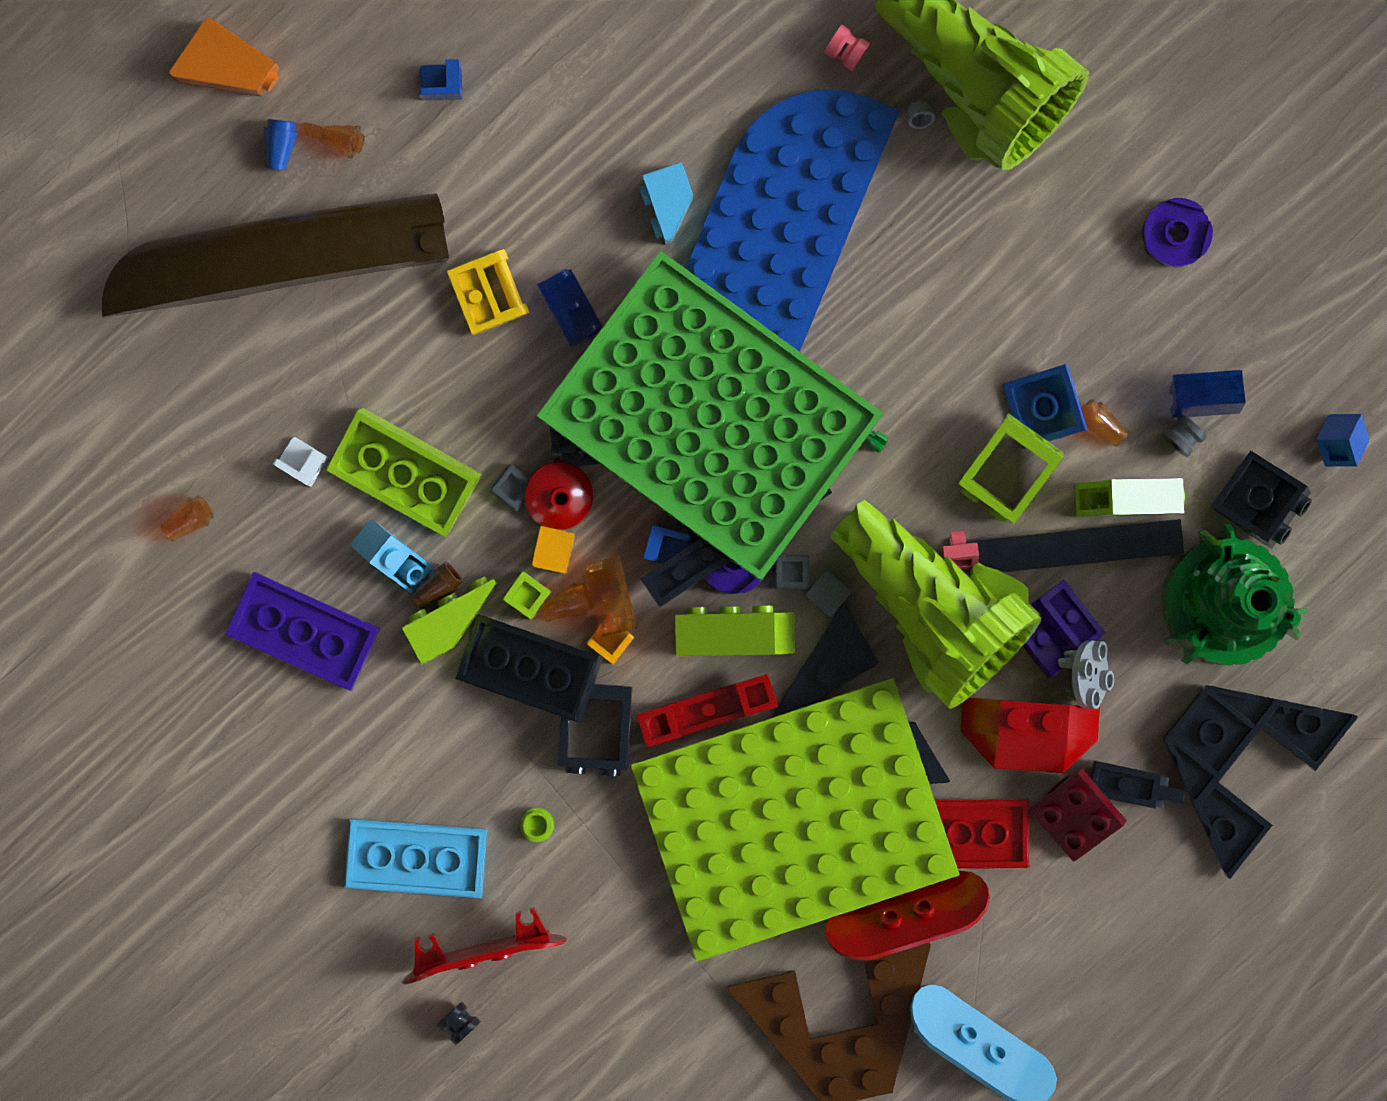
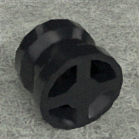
M462 1001L437 1024L441 1030H446L451 1035V1041L455 1045L463 1040L481 1022L476 1016H471L466 1011L467 1006Z

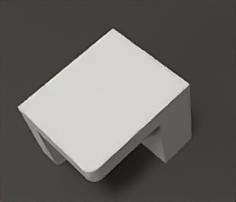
M293 437L280 459L276 458L272 464L302 483L312 487L329 457L300 439Z

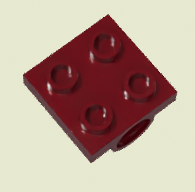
M1082 768L1073 775L1069 774L1059 781L1029 809L1073 862L1122 828L1127 822L1124 816Z

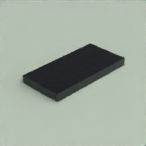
M477 614L455 679L581 723L603 657Z

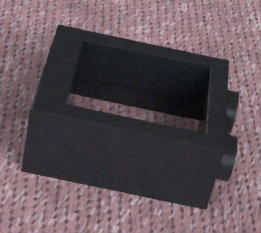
M594 684L590 695L592 699L623 700L619 760L568 757L570 720L561 717L558 766H565V773L586 774V768H600V775L620 776V770L628 769L633 686Z

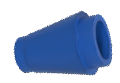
M268 119V126L264 127L267 168L286 170L298 134L295 131L296 123Z

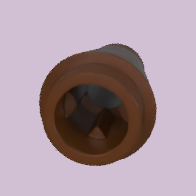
M445 561L441 565L436 564L410 596L420 609H425L427 606L458 591V586L462 583V579L454 567Z

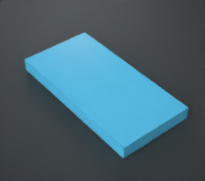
M351 818L349 819L344 888L482 898L487 829Z

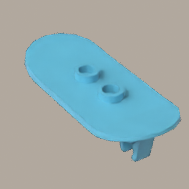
M928 985L919 988L913 995L910 1011L911 1020L915 1028L914 1032L919 1035L930 1049L1008 1101H1047L1055 1092L1057 1078L1054 1068L1041 1053L941 986Z

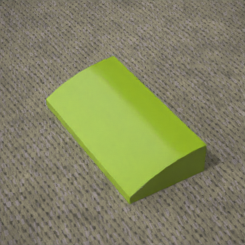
M361 408L356 412L326 469L331 474L444 537L448 536L482 476L478 471L365 408Z

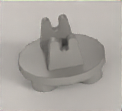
M1086 640L1079 646L1078 650L1065 651V658L1058 659V663L1062 668L1072 669V687L1065 689L1066 695L1076 698L1077 703L1082 708L1098 709L1106 691H1111L1114 686V674L1111 670H1108L1106 643L1104 641Z

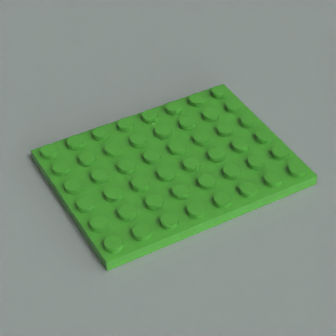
M660 250L538 413L537 418L761 582L884 413Z

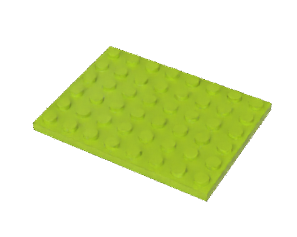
M894 677L631 764L697 962L960 875Z

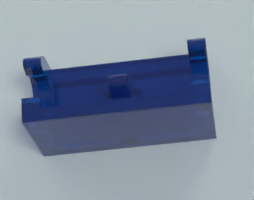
M565 269L537 284L571 348L596 335L603 328L571 269Z
M1242 370L1176 374L1172 376L1173 380L1169 389V393L1173 395V404L1171 405L1172 418H1178L1181 414L1187 417L1240 414L1246 404Z

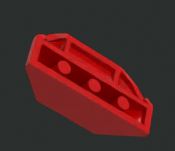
M969 697L962 702L960 731L994 769L1063 774L1098 741L1100 707L1098 709L1082 708L1080 705Z

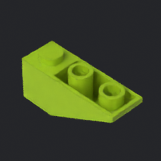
M486 576L469 584L467 587L470 592L458 598L456 593H452L439 600L437 604L440 608L427 614L425 609H422L406 618L409 624L402 627L421 664H425L456 647L498 585L496 579L488 582Z

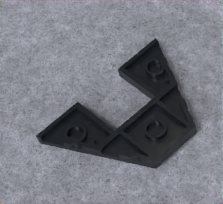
M845 604L839 607L772 717L822 701L821 698L879 663ZM915 722L909 724L929 784L950 782Z
M1205 685L1163 737V741L1227 878H1232L1273 826L1219 783L1256 734L1262 729L1309 768L1316 771L1357 720V715Z

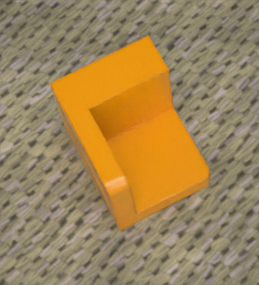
M540 526L532 565L537 568L567 574L576 534Z
M607 616L586 644L610 663L615 664L635 637Z

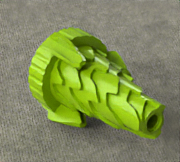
M956 0L876 1L875 8L880 16L914 47L911 52L925 63L930 74L944 87L948 96L958 106L946 107L941 115L946 119L949 130L970 160H988L997 169L1001 168L1002 170H1010L1019 165L1051 136L1072 110L1087 85L1089 71L1062 48L1059 47L1049 51L1020 41L1005 27L992 24L972 8L966 9Z
M866 500L859 502L855 509L841 521L830 535V538L855 562L859 573L878 593L875 599L899 622L895 627L905 636L902 642L915 676L922 688L927 693H934L949 709L955 708L971 697L999 672L1027 642L1041 621L1040 614L1029 604V589L1022 582L996 569L986 567L979 562L972 567L971 577L969 578L948 556L942 559L922 538L912 536L894 518L889 521Z

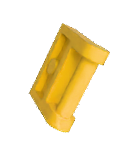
M505 249L447 271L473 336L530 314L527 303H522L506 261L509 258ZM492 266L495 269L510 309L503 312L499 310L484 269Z

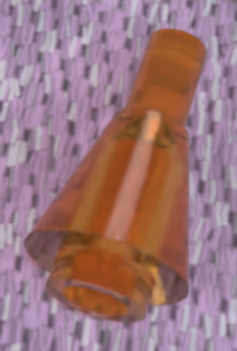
M303 122L300 128L301 135L318 139L350 159L356 153L359 154L364 146L365 136L361 133L359 125H325L323 127Z

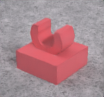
M964 530L952 531L950 546H943L942 559L948 556L961 570L971 569L979 561L978 544H966Z

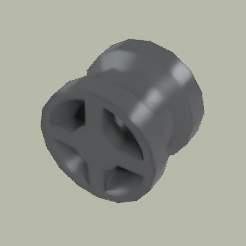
M1183 414L1177 418V424L1172 429H1167L1162 434L1166 441L1185 457H1189L1193 453L1192 448L1196 443H1201L1207 438L1200 427Z

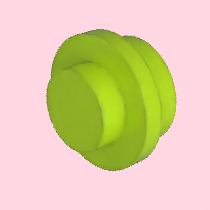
M532 808L522 816L520 830L529 841L542 842L547 840L553 833L554 819L547 810Z

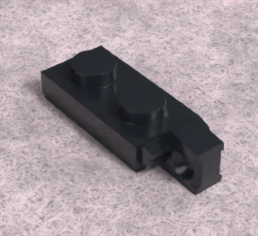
M1093 760L1090 778L1108 799L1154 809L1156 807L1163 808L1165 800L1183 804L1186 790L1169 787L1168 777Z

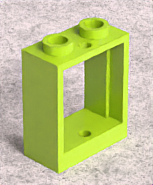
M1008 413L961 476L958 482L963 487L961 493L975 503H978L979 500L991 507L989 513L999 521L1006 523L1009 520L1015 524L1064 458V452ZM1005 434H1008L1047 462L1014 508H1011L972 480Z

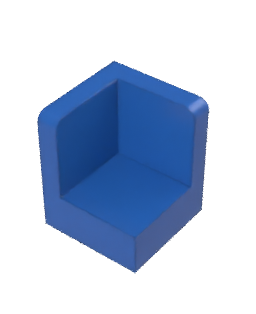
M459 59L445 60L446 65L421 66V88H419L421 100L463 99L462 65Z
M1362 414L1328 415L1316 439L1325 467L1358 466L1369 443Z
M652 525L643 559L663 564L690 546L692 535Z

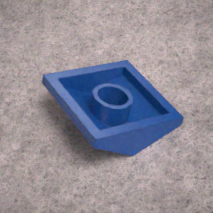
M1068 364L1003 384L1013 417L1048 442L1087 430Z

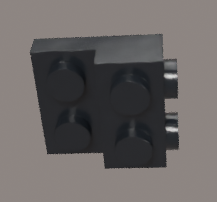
M1250 450L1211 507L1214 511L1241 527L1244 532L1272 549L1276 543L1282 545L1287 540L1292 531V527L1288 525L1295 515L1302 517L1306 513L1312 499L1309 498L1311 492L1307 485Z

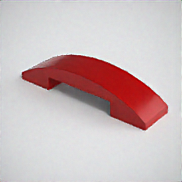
M767 673L638 714L637 718L648 748L778 707V702L769 674Z

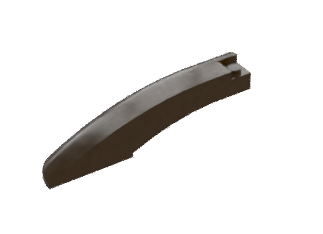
M437 193L363 203L246 222L144 243L124 255L110 272L103 290L102 317L233 299L240 296L319 281L446 262L449 254L443 225L445 220L440 199Z

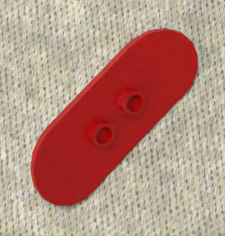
M959 871V876L829 918L825 926L826 939L831 948L841 956L853 960H873L955 935L972 927L987 911L990 900L989 887L982 877L973 872Z
M535 907L530 908V913L534 917L531 923L526 924L522 922L520 918L521 911L516 912V935L445 953L437 937L432 933L429 934V939L432 941L430 949H423L420 946V937L414 939L415 965L413 971L401 982L404 985L411 984L455 968H458V970L468 969L486 960L499 961L511 957V954L559 946L567 942V938L557 934H550L549 929H546Z

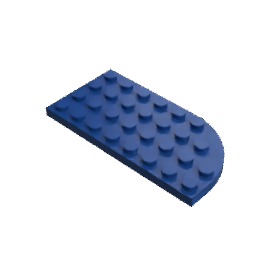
M815 90L789 97L765 111L754 121L741 138L686 269L800 352L900 110L853 92Z

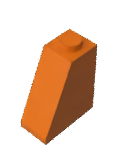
M207 16L169 71V74L179 83L262 96L265 90L269 92L276 85L280 77L277 73L280 67L275 61Z

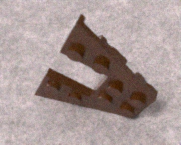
M929 942L878 959L863 960L877 1022L876 1024L810 1038L795 971L728 985V989L819 1101H857L893 1093L911 1024V1001L913 995L921 986L931 944Z

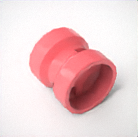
M842 24L823 54L831 59H839L843 62V67L853 72L871 43L864 38L857 39L852 35L851 30Z

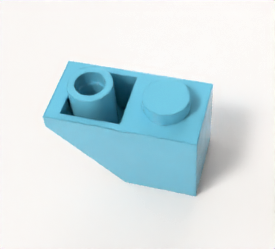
M682 162L643 175L644 185L639 186L645 206L652 204L656 216L650 219L656 238L663 236L665 245L672 243L693 200V193Z
M372 518L350 544L370 564L410 593L415 590L433 568L431 564Z

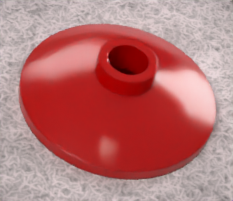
M552 462L543 465L531 475L525 488L524 498L529 514L538 524L548 528L565 530L576 526L587 516L593 502V490L588 477L581 469L566 462ZM558 492L566 493V501L562 504H558L554 500Z

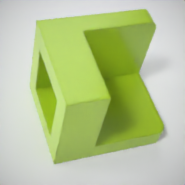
M523 571L503 600L533 620L536 612L551 591Z

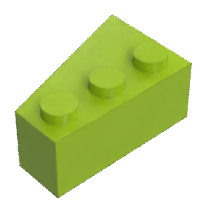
M740 606L719 607V614H707V607L687 608L686 615H675L676 656L777 655L795 653L794 612L773 613V606H752V613H740Z

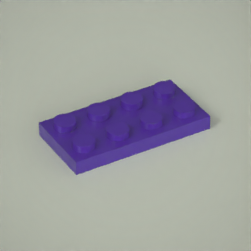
M253 572L225 635L352 691L380 628L257 572Z

